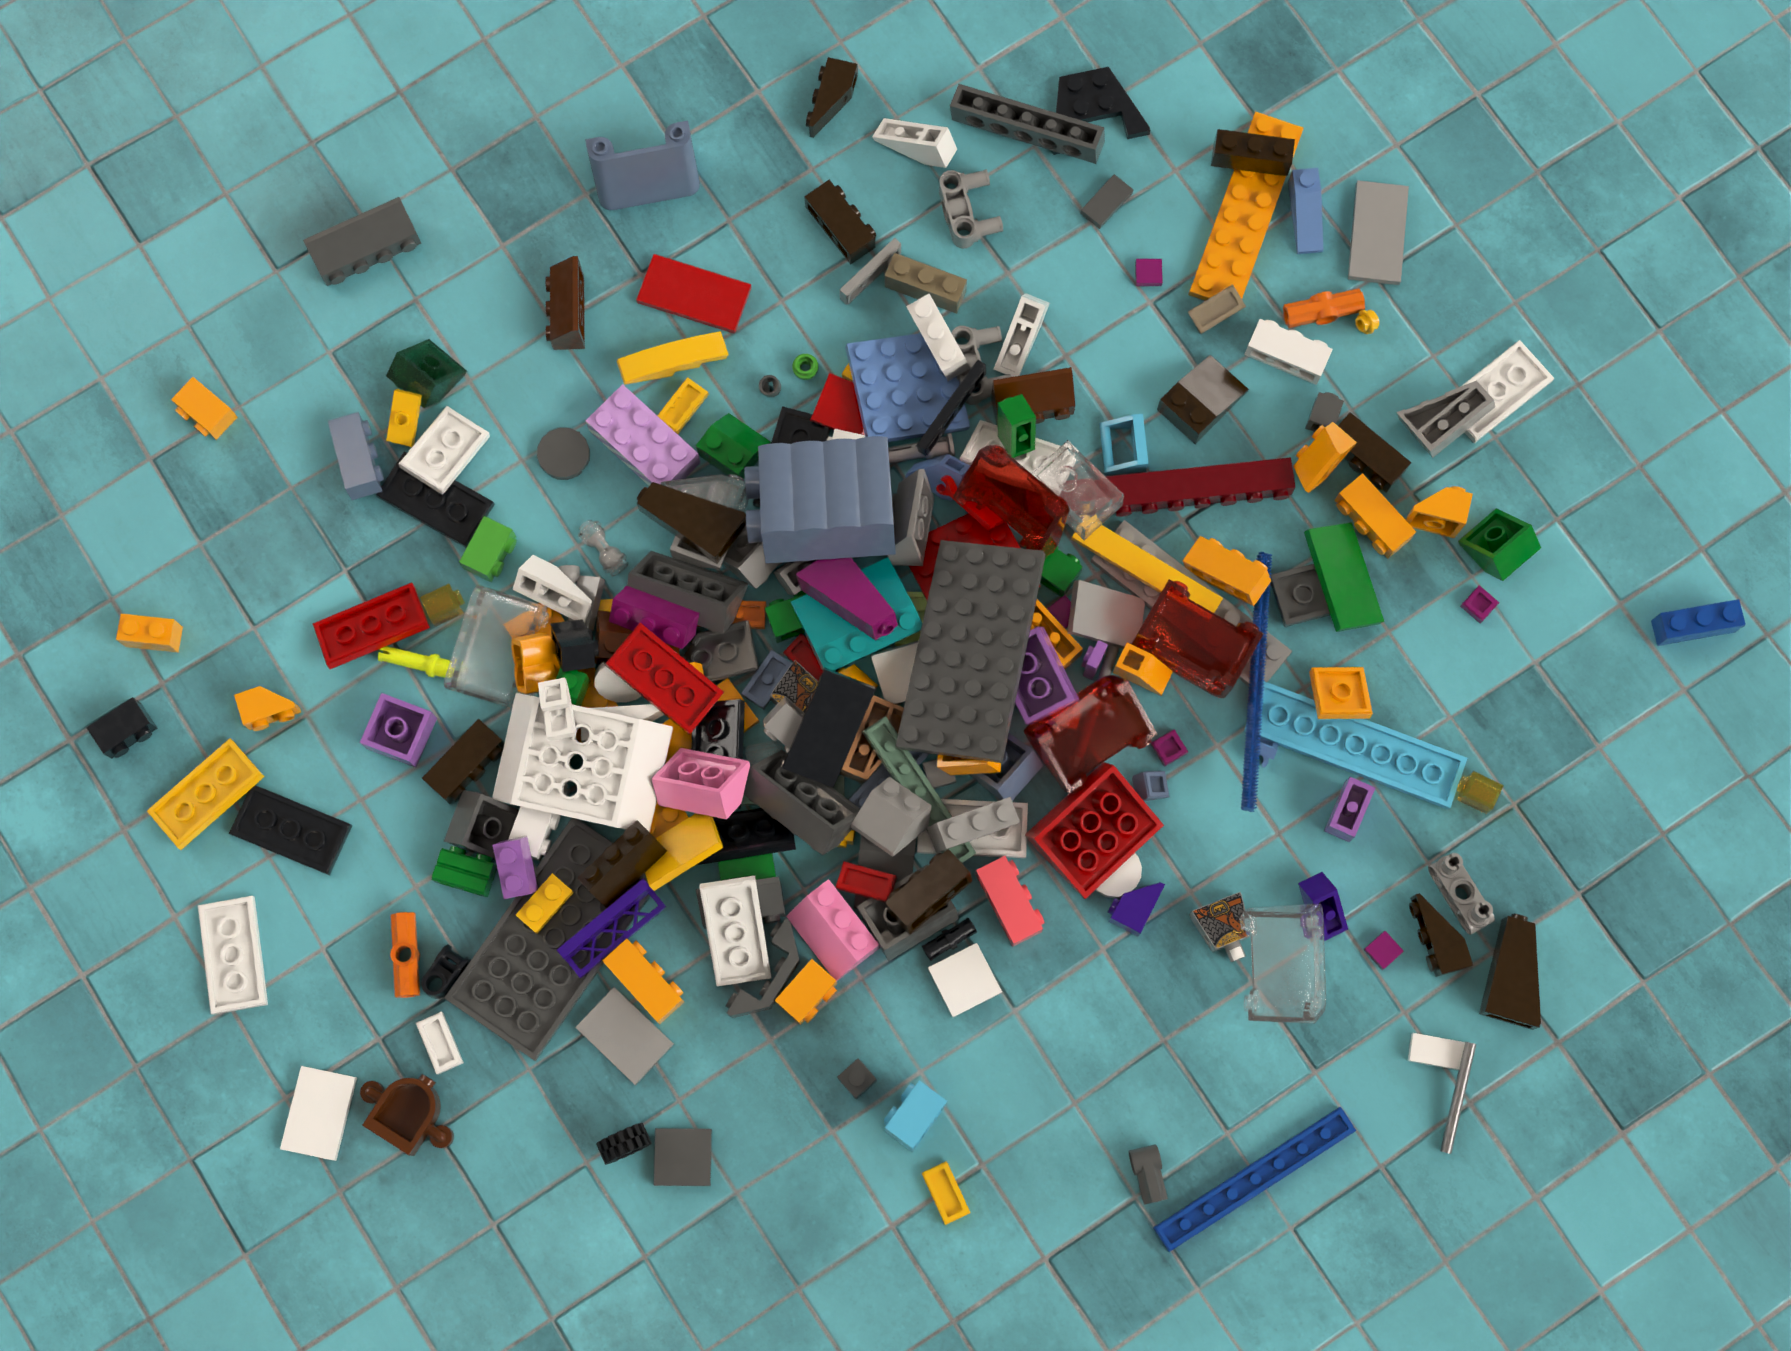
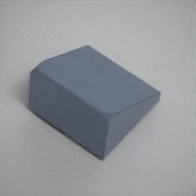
M1165 771L1141 772L1132 777L1134 790L1143 801L1170 797Z

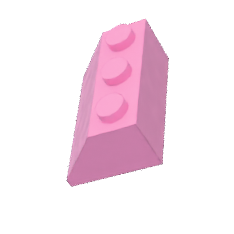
M680 748L652 777L658 805L728 819L742 802L750 763L746 760Z
M829 879L807 895L786 916L836 981L880 948L879 943Z

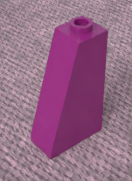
M852 558L817 560L796 573L799 587L803 592L874 640L890 634L898 626L894 610Z

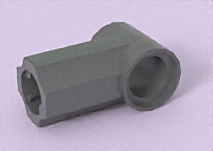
M1154 1144L1129 1150L1131 1167L1134 1175L1137 1176L1143 1204L1168 1199L1161 1173L1162 1162L1157 1145Z

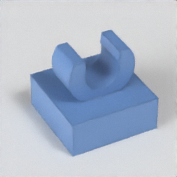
M1261 738L1259 740L1261 741L1259 743L1261 746L1258 747L1261 749L1257 751H1260L1259 754L1263 757L1261 766L1266 767L1269 758L1274 760L1278 744Z

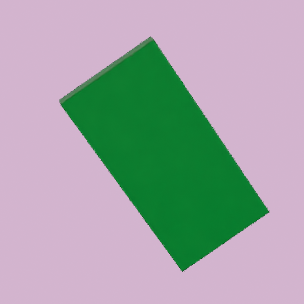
M1352 522L1306 530L1304 535L1336 632L1383 623L1384 619Z

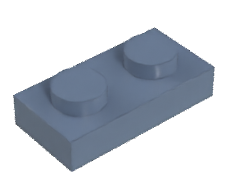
M771 650L741 695L764 710L771 701L770 694L792 663Z

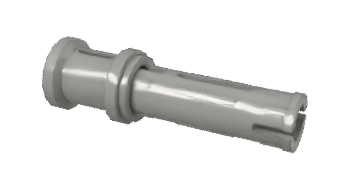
M951 433L941 437L928 456L918 452L917 443L888 448L889 463L925 457L927 460L945 454L955 456Z

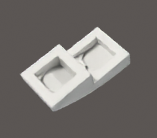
M566 678L539 682L540 706L544 711L547 739L552 741L576 736L574 714Z

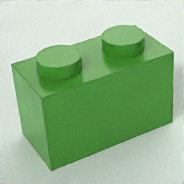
M484 516L459 561L460 565L464 570L492 582L495 576L498 577L504 567L503 560L507 553L511 554L516 546L515 533L511 528Z

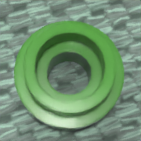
M801 354L794 359L792 369L798 378L808 380L817 374L818 362L810 354ZM807 364L810 366V369L803 371L801 366Z

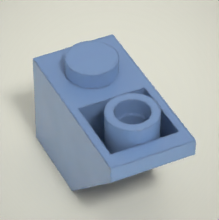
M949 454L915 463L906 473L905 478L918 469H924L932 492L939 498L952 502L953 499L950 496L941 495L936 491V487L939 484H943L946 487L945 483L940 479L943 476L949 475L955 481L957 488L960 489L971 466Z

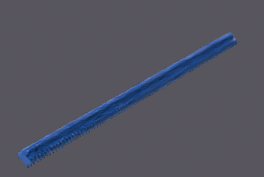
M1258 552L1259 555H1257L1256 560L1262 562L1268 568L1267 571L1270 576L1272 554ZM1268 585L1255 604V608H1253L1251 668H1249L1251 671H1249L1250 680L1248 684L1250 687H1248L1249 696L1247 700L1249 703H1247L1248 712L1246 716L1248 719H1246L1247 732H1245L1247 735H1245L1246 748H1244L1245 761L1243 764L1244 777L1242 781L1244 784H1242L1243 790L1241 794L1243 796L1241 797V809L1249 812H1255L1254 809L1257 807L1254 806L1257 805V800L1254 799L1258 798L1254 796L1258 795L1256 794L1258 787L1255 786L1259 782L1257 780L1259 779L1257 777L1259 774L1256 773L1259 772L1258 766L1260 764L1257 763L1260 761L1257 760L1260 759L1258 757L1260 756V751L1257 750L1261 749L1258 748L1261 746L1259 744L1261 743L1259 741L1261 740V735L1259 734L1262 733L1260 731L1262 730L1260 728L1262 727L1260 725L1262 722L1259 721L1262 720L1261 714H1263L1261 712L1263 706L1261 705L1263 704L1262 698L1264 697L1262 696L1264 694L1262 691H1264L1263 682L1265 681L1263 680L1265 678L1263 673L1265 672L1264 666H1266L1264 664L1266 658L1264 657L1266 656L1265 650H1267L1265 648L1267 647L1265 645L1267 642L1265 641L1267 640L1266 634H1268L1266 632L1268 631L1266 629L1268 626L1266 625H1268L1267 618H1269L1267 617L1269 615L1267 609H1269L1268 603L1270 602L1268 601L1270 599L1268 598L1270 596L1268 595L1270 593V585Z

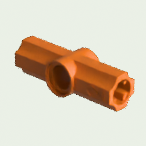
M1360 289L1332 294L1330 291L1321 292L1307 300L1284 304L1283 317L1288 328L1314 322L1317 325H1325L1334 322L1339 317L1356 314L1360 310H1365V299Z
M400 912L391 914L392 949L390 956L393 961L395 998L420 996L418 963L420 961V952L417 945L416 913ZM405 948H410V959L406 962H401L399 958L401 951Z

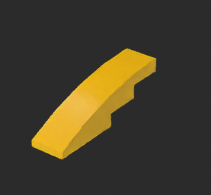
M721 331L645 349L619 358L616 362L625 385L671 377L677 371L699 368L702 363L726 359L729 354Z

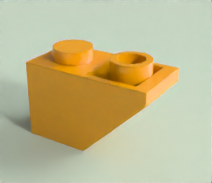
M1127 642L1113 673L1162 696L1173 671L1151 653Z
M261 686L234 695L242 723L249 730H264L272 722L278 720L279 722L290 721L295 718L296 714L301 713V709L296 703Z

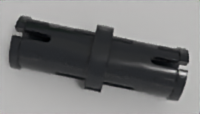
M966 918L951 929H944L941 931V935L921 947L928 959L932 961L945 951L957 948V944L976 934L977 930L971 920Z

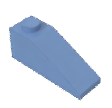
M1318 168L1292 170L1288 180V189L1297 254L1323 252L1322 196Z

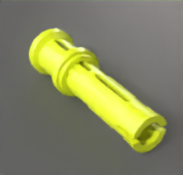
M389 646L380 649L383 653L378 652V661L424 671L428 677L434 678L439 676L449 679L452 683H456L460 676L462 662L459 659L451 661L440 658L438 654L426 656Z

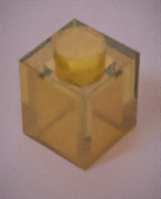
M450 584L420 597L429 619L435 627L464 614L461 605L465 604V601L459 589L454 591Z
M1473 771L1467 777L1463 776L1457 787V791L1460 792L1457 800L1487 814L1493 810L1504 785Z

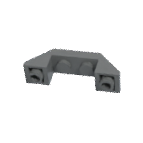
M785 918L783 923L777 922L770 934L773 937L772 945L788 954V957H781L774 969L777 972L772 982L767 980L759 993V995L763 996L762 999L758 1000L742 989L739 994L734 992L726 1004V1007L729 1008L727 1011L728 1016L736 1018L769 1010L773 1007L775 999L781 994L800 963L790 920Z

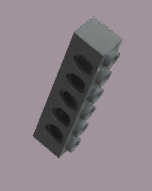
M958 84L950 104L953 121L1094 164L1097 163L1105 143V131L1102 126L962 84Z

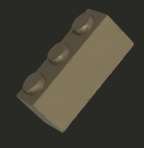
M894 253L885 273V287L915 299H920L930 294L937 307L957 314L966 293L967 279Z

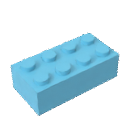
M920 1080L916 1085L912 1082L908 1085L901 1095V1102L903 1103L899 1109L893 1106L884 1118L885 1132L911 1152L917 1147L947 1103V1100Z

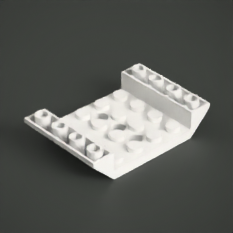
M516 693L492 798L517 806L627 829L638 820L650 832L657 803L652 777L665 765L673 727L572 705L576 732L581 727L587 728L589 731L588 740L580 743L576 736L549 741L546 736L544 711L540 706V697ZM575 754H579L583 758V765L577 770L570 766V759ZM569 781H573L577 785V792L571 797L564 793V786Z

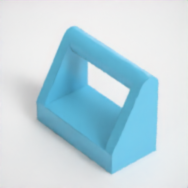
M1132 414L1099 423L1105 475L1146 472L1148 455L1143 414ZM1131 428L1134 461L1114 465L1110 430Z

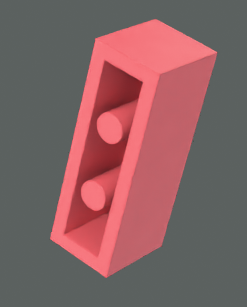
M1003 856L976 870L975 875L1012 947L1043 931L1042 924L1045 923L1038 908L1033 910L1029 902L1032 896L1025 884L1020 885L1016 877L1019 875V871L1013 860L1008 861L1006 856Z

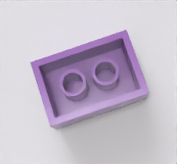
M1039 626L1030 630L1015 701L1026 725H1032L1080 701L1044 627Z

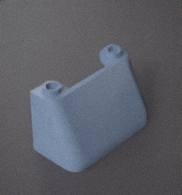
M688 120L673 123L666 128V144L621 153H614L613 145L607 138L595 137L585 139L597 195L604 209L618 210L694 195L699 190L700 180Z

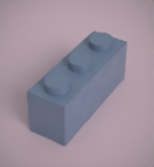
M359 412L329 420L328 424L345 490L351 500L382 492L380 481L384 480L380 465L376 466L374 459L378 458L374 443L369 442L368 436L372 435L368 420L363 421Z

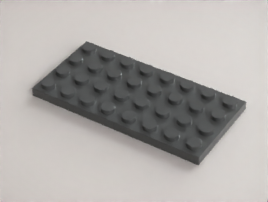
M940 541L897 737L896 747L898 749L1003 763L1046 557L1044 551Z
M571 818L535 869L538 889L553 873L574 893L538 934L516 916L517 912L535 892L515 897L445 996L447 1001L534 1061L539 1058L604 964L601 961L580 978L557 951L559 947L607 909L587 890L577 877L613 843L576 818ZM644 873V874H643L632 886H630L622 895H624L628 890H630L634 885H636V884H637L639 881H641L642 879H644V880L648 883L647 878H646V874ZM649 894L639 902V912L651 897ZM633 906L629 911L635 912V906ZM621 916L618 919L617 930L627 931L634 921V916ZM613 923L611 926H609L607 929H612V930H613V925H614V923ZM601 933L598 935L595 948L606 949L612 944L613 933ZM616 934V940L623 934ZM592 941L585 947H592ZM580 950L572 957L580 969L590 962L591 951ZM595 952V957H597L601 952Z

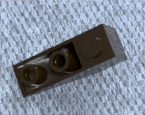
M828 57L826 66H821L818 81H821L819 89L815 88L812 97V104H815L813 112H808L806 127H809L810 137L814 138L852 98L858 77V64Z
M1420 893L1411 897L1409 909L1414 919L1417 918L1419 923L1418 937L1421 944L1426 945L1429 954L1426 956L1429 970L1431 972L1434 971L1435 976L1438 977L1473 966L1465 938Z

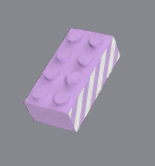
M623 384L585 420L589 431L648 486L655 482L675 489L700 464L698 453Z

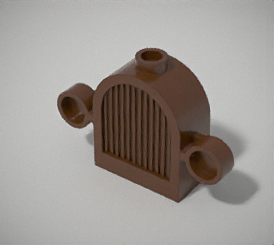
M421 1074L419 1079H399L390 1084L385 1090L382 1084L376 1081H368L361 1087L360 1095L363 1101L376 1104L362 1126L407 1155L415 1156L427 1135L430 1136L432 1145L437 1148H447L454 1140V1133L449 1127L443 1125L434 1126L440 1114L441 1104L439 1096L433 1088L436 1082L426 1075Z

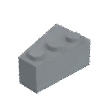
M1476 380L1446 392L1445 395L1432 400H1426L1417 406L1396 413L1399 420L1433 458L1493 410L1495 402Z

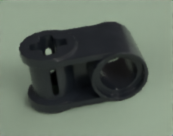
M447 944L442 948L432 966L421 980L423 991L431 998H444L471 959L461 957L452 950V946ZM448 959L455 962L456 965L452 964L450 961H448ZM440 978L442 980V987L436 992L430 991V982Z

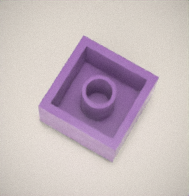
M381 693L360 740V744L370 751L416 768L437 717L431 711Z

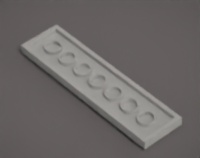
M1124 520L1114 531L1134 545L1221 596L1127 521ZM1096 554L1093 556L1091 563L1133 596L1142 598L1148 608L1246 685L1249 684V671H1251L1249 669L1251 668L1250 655L1252 652L1251 639L1253 636V620L1221 596L1223 598L1222 602L1210 621L1207 622ZM1269 632L1266 634L1267 640L1265 641L1267 642L1265 644L1267 645L1265 647L1267 649L1265 650L1266 656L1264 657L1266 658L1264 660L1266 661L1264 663L1266 666H1264L1265 672L1263 673L1265 674L1263 676L1265 677L1263 679L1265 682L1271 679L1292 653V650Z

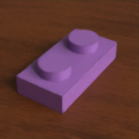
M1098 640L1095 647L1089 646L1081 665L1085 668L1084 677L1093 680L1108 644Z

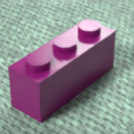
M626 585L613 598L609 622L630 630H634L639 623H642L663 642L683 649L696 634L700 613Z

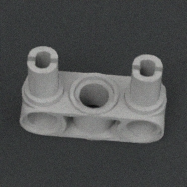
M987 169L966 175L954 170H948L939 179V195L944 217L949 227L952 241L959 248L971 247L974 242L982 239V236L1003 232V223L1000 216L981 221L973 218L972 207L967 193L968 190L990 185ZM952 183L955 184L957 187L954 189H948L945 187V185ZM960 230H967L970 234L962 236L958 232Z
M958 326L952 330L955 340L966 338L969 341L964 345L958 344L970 366L969 370L957 376L959 385L976 361H981L977 349L981 345L1002 342L999 326L980 330L967 326ZM1008 374L989 379L985 376L977 386L980 391L972 393L966 403L976 405L982 400L987 399L992 393L993 380L1009 378L1011 375Z
M1451 853L1443 856L1428 866L1432 879L1461 926L1469 935L1495 921L1492 905L1484 900L1476 884L1464 868L1463 859L1459 854ZM1455 889H1464L1467 893V899L1458 898L1455 894Z

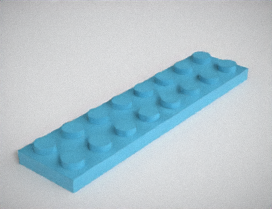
M1263 682L1264 691L1262 693L1264 694L1262 696L1264 697L1262 698L1263 704L1261 705L1263 706L1261 708L1263 709L1261 711L1263 714H1261L1262 720L1259 721L1262 722L1260 724L1262 725L1260 727L1262 733L1259 734L1261 738L1442 808H1451L1468 759L1467 757L1366 719H1318L1313 699L1268 682Z

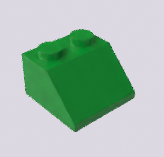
M728 413L708 428L696 444V449L701 458L741 484L745 479V467L755 466L759 460L758 446L771 444V441Z
M1497 508L1458 541L1459 545L1486 573L1501 581H1504L1541 549L1531 524Z

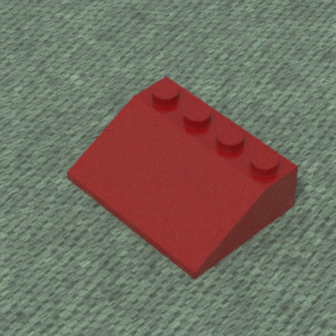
M1103 762L1025 834V837L1051 866L1086 899L1156 834L1164 824L1113 764Z

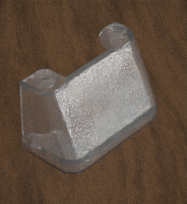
M476 585L472 592L446 673L444 688L512 709L516 693L524 694L517 690L515 683V664L511 649L512 638L535 634V631H539L541 627L545 628L549 618V613L546 612L548 607L488 587Z
M1300 904L1247 908L1241 915V929L1246 931L1247 936H1251L1253 988L1249 995H1245L1244 1010L1248 1012V1020L1315 1024L1323 1015L1326 1007L1322 905Z

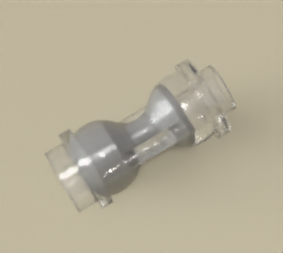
M598 520L586 521L579 527L578 538L587 546L596 548L599 552L600 564L603 566L605 573H609L611 576L618 575L629 564L626 561L627 556L617 547L609 546L605 541V531Z

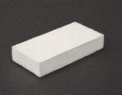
M439 1012L416 1023L436 1074L439 1075L464 1063L443 1012Z
M1412 1033L1408 1061L1459 1070L1465 1042Z

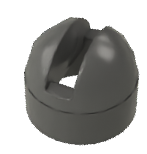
M766 375L760 380L759 389L766 397H775L781 391V383L775 376ZM769 382H773L774 391L772 392Z

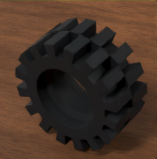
M643 1123L627 1127L596 1143L605 1165L632 1155L652 1144Z

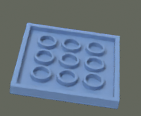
M921 333L847 343L845 347L865 437H888V442L922 437L959 386L957 376L947 381ZM965 404L943 434L966 431L970 428Z

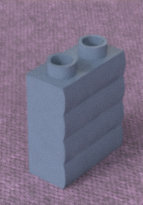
M871 436L859 439H832L824 442L802 441L792 444L772 443L758 446L759 466L745 467V486L747 499L760 498V509L746 510L748 543H763L766 564L896 555L888 437Z

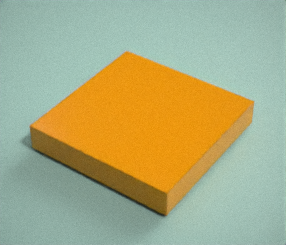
M1364 667L1311 668L1309 674L1318 719L1371 718L1373 713Z

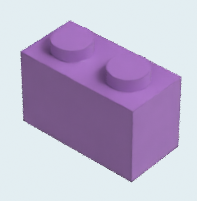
M1349 777L1344 782L1324 831L1347 842L1355 838L1375 787Z
M527 836L493 844L504 899L528 895L537 891L538 886Z

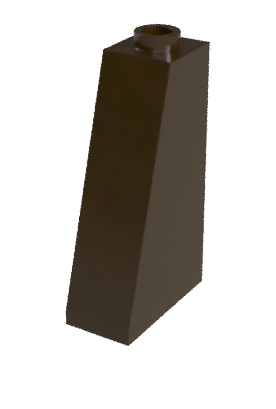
M652 482L648 488L644 487L637 496V506L640 512L716 564L719 563L746 526V513L655 482Z
M1511 914V916L1501 920L1479 1014L1534 1030L1540 1028L1541 1024L1535 923L1528 922V917Z

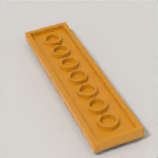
M1255 111L1248 133L1295 139L1294 156L1304 128ZM1234 169L1188 295L1206 301L1233 284L1241 299L1243 298L1286 176Z

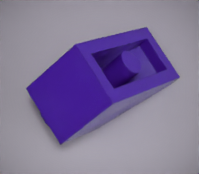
M1323 872L1298 883L1304 905L1324 941L1348 930L1338 890Z
M1159 882L1124 893L1120 900L1114 898L1107 912L1112 915L1109 922L1139 936L1165 884Z

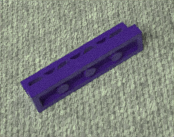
M642 879L559 947L557 951L576 974L582 978L625 939H629L662 912L666 905L648 883ZM649 894L658 906L650 913L639 912V902ZM633 906H635V912L629 911ZM623 915L634 916L633 927L628 931L617 930L618 919ZM638 916H644V918H642V919L637 923V921H638ZM614 923V925H613V930H612V929H607L609 926H611V925ZM601 933H613L612 944L606 949L595 948L598 935ZM616 934H623L616 940ZM592 941V947H585ZM580 950L591 951L590 962L580 969L572 957ZM595 952H601L597 957H595Z

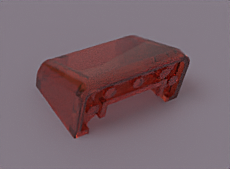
M989 445L978 451L953 496L962 506L967 501L977 503L976 508L979 510L987 506L1023 537L1019 543L1022 547L1026 546V549L1044 551L1046 556L1053 553L1060 543L1070 512L1065 499L1057 496L999 445Z
M1169 579L1131 644L1151 653L1171 669L1173 673L1215 697L1225 698L1233 689L1264 633L1259 631L1255 624L1248 621L1238 623L1235 626L1190 600V593L1187 591L1188 587L1180 581L1173 582Z
M1115 675L1104 676L1077 693L1080 701L1032 725H1028L1023 732L1064 792L1076 793L1082 790L1087 781L1086 773L1127 746L1137 747V749L1148 746L1152 742L1151 739L1158 735L1127 679Z

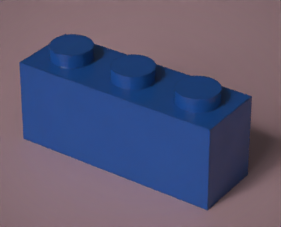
M1739 599L1663 612L1651 620L1657 646L1735 633L1746 625Z

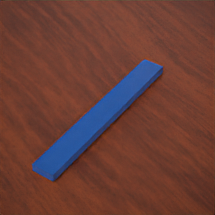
M1338 1107L1154 1226L1153 1229L1167 1251L1170 1252L1348 1137L1356 1129L1343 1109Z

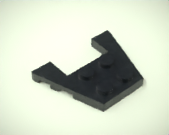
M1109 67L1059 77L1056 113L1085 122L1121 116L1127 139L1150 135L1149 125ZM1052 151L1053 155L1060 154L1058 152Z

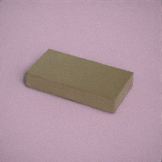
M1232 284L1188 311V314L1200 334L1242 310L1246 305Z

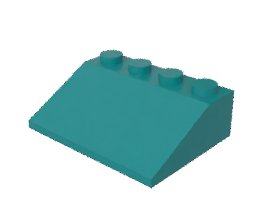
M888 557L861 569L895 612L898 626L886 636H881L874 640L807 594L791 601V605L822 671L824 667L833 671L840 669L921 631L922 621Z

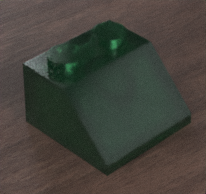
M428 339L397 352L386 377L398 388L422 395L420 406L427 408L440 402L465 376L467 370Z

